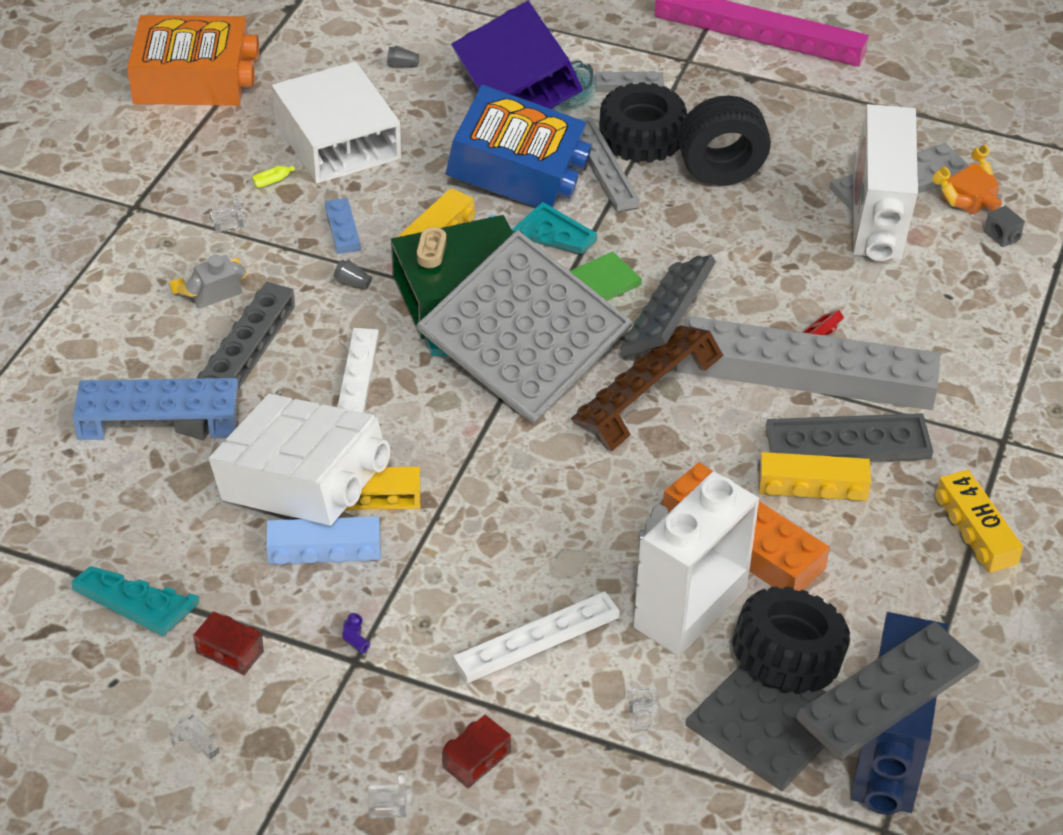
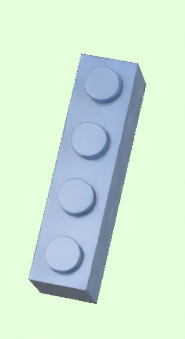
M379 516L337 518L331 526L303 519L267 521L266 546L268 563L289 564L381 560Z

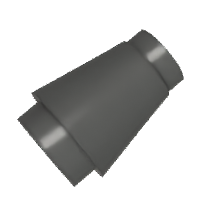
M396 45L395 47L389 46L387 64L392 65V67L418 66L419 53Z
M341 260L334 271V278L338 279L339 283L365 290L372 281V276L368 275L350 260Z

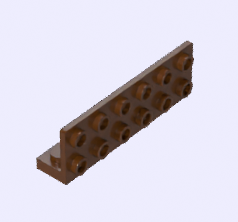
M677 326L666 345L652 348L648 354L635 360L629 370L616 376L615 381L607 388L597 392L596 397L588 404L579 407L577 413L571 419L575 424L594 428L605 448L613 451L631 435L619 415L620 412L689 354L692 355L699 370L703 371L710 368L724 355L709 330Z

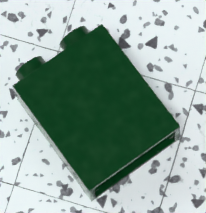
M504 215L440 228L446 233V247L441 264L434 268L423 267L417 262V249L422 232L391 238L392 276L415 328L428 313L513 234ZM417 330L420 339H424V335Z

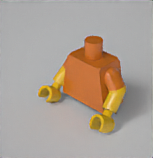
M983 144L979 149L976 147L971 153L973 160L979 161L980 165L973 163L951 177L949 169L942 167L933 175V182L937 185H942L941 190L943 193L941 199L949 202L952 207L961 208L971 214H976L984 208L994 211L1001 207L1002 200L997 198L999 184L995 179L989 161L986 162L985 159L989 154L987 145Z

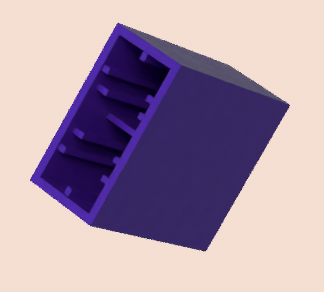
M529 0L513 9L507 10L501 16L474 31H470L464 37L451 43L477 93L481 85H485L552 109L583 91L569 58Z

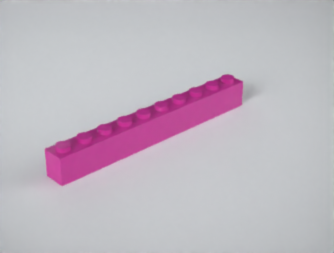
M656 0L655 17L857 67L860 66L867 52L868 34L727 0Z

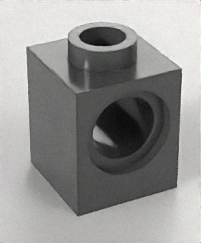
M1005 205L987 213L984 232L1003 248L1021 239L1025 221Z

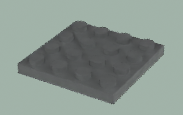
M740 665L686 718V726L783 792L825 747L796 718L800 709L826 692L822 689L814 692L807 690L805 693H797L796 690L782 691L780 687L774 685L770 687L765 684V681L755 679L751 676L749 670H745Z

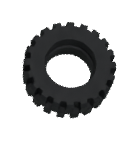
M628 83L624 87H617L603 99L600 107L599 131L613 155H619L623 160L628 161L630 159L637 163L641 161H647V163H652L654 160L661 161L667 156H672L680 149L678 131L683 119L687 115V108L681 97L679 98L676 92H671L668 87H660L655 83Z
M776 586L770 587L768 590L765 588L759 590L746 599L734 631L732 645L737 660H740L739 662L745 670L750 671L751 676L757 680L765 681V684L770 687L774 685L780 687L782 691L796 690L797 693H805L807 690L811 692L818 691L822 687L830 685L837 678L850 645V630L843 615L837 613L836 607L831 603H825L824 599L820 596L810 595L808 591L802 589L801 591L794 590L793 587L779 589Z

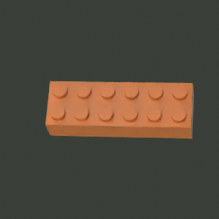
M698 462L664 491L663 506L668 508V513L714 471ZM759 501L749 572L772 587L778 586L779 589L793 587L794 590L801 591V589L803 590L826 569L830 546Z

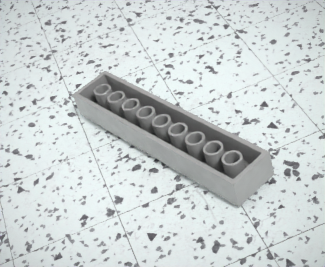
M693 316L685 317L684 326L709 330L724 356L706 371L699 370L692 355L689 354L677 364L676 372L933 410L938 389L941 357L939 352Z

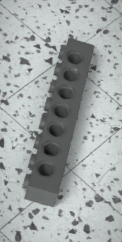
M266 281L261 290L256 292L251 304L245 307L239 321L233 324L231 332L227 338L222 340L219 349L215 354L211 355L207 366L203 371L199 372L197 378H237L238 391L294 310V290ZM208 419L173 420L176 433L203 441L209 434Z

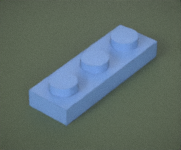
M348 198L324 201L337 254L361 251L360 240Z

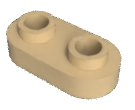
M432 227L422 232L417 249V262L419 265L426 268H434L441 264L446 247V233L444 230Z

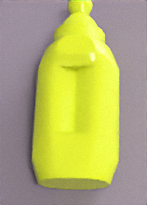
M276 166L253 175L251 179L256 188H262L284 180L291 171L295 170V167Z

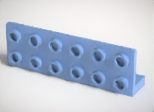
M238 379L79 381L73 413L77 440H104L105 428L103 421L208 419L210 438H228L237 428L235 407Z

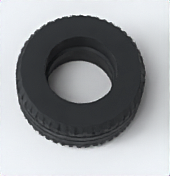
M730 95L716 96L699 103L686 115L678 131V142L686 168L696 179L708 184L721 186L741 182L756 173L770 153L771 139L763 114L754 103L742 97ZM726 133L741 134V137L736 142L727 147H707L714 138Z

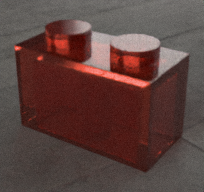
M215 611L208 616L193 634L197 654L244 676L264 652L262 633L254 627H247L236 622L232 617L228 615L223 616Z
M484 714L477 721H472L456 739H451L445 744L442 749V768L469 789L511 753V734Z

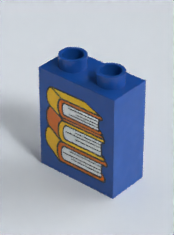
M481 85L453 139L445 175L533 207H537L544 202L554 208L559 195L568 199L572 197L580 172L574 171L571 168L574 167L583 171L588 160L592 144L582 141L587 122Z

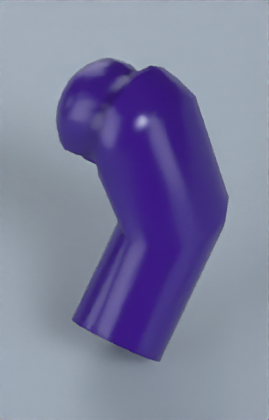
M351 613L343 623L342 637L355 650L364 654L371 644L361 636L362 617L357 613Z

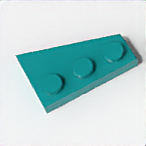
M544 202L539 204L512 229L513 233L517 230L522 231L532 242L583 254L598 240L596 232Z

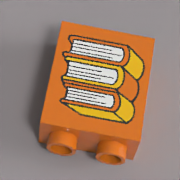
M140 15L127 66L133 104L240 106L243 88H254V61L259 59L258 34H248L246 16Z

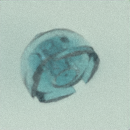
M573 61L571 64L583 91L563 103L570 106H578L588 102L594 96L597 89V78L590 64L585 65L582 61Z

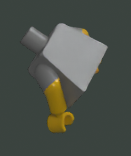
M215 254L210 256L208 261L197 264L194 267L192 276L187 283L184 282V278L169 281L173 295L180 293L181 295L192 297L198 309L242 294L239 279L242 280L247 276V270L241 265L238 257L230 261L227 255L220 256Z

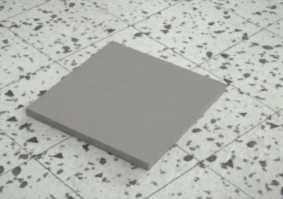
M517 230L417 324L416 329L534 425L632 326L633 321Z

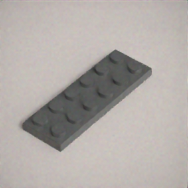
M712 254L704 257L699 255L684 263L676 262L668 268L667 274L661 279L656 291L652 293L648 304L643 307L641 315L634 321V326L630 332L626 334L625 340L619 348L624 356L667 344L715 265L716 261Z
M923 413L767 419L766 422L771 453L870 459V461L932 459L933 448Z
M935 621L800 709L796 719L839 761H842L975 671L979 666L980 660Z

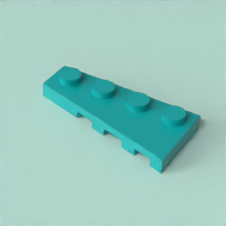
M89 566L72 580V590L161 636H164L199 605V596L189 593L187 597L176 594V589L164 587L163 590L150 587L149 582L140 579L138 581H128L124 579L122 574Z

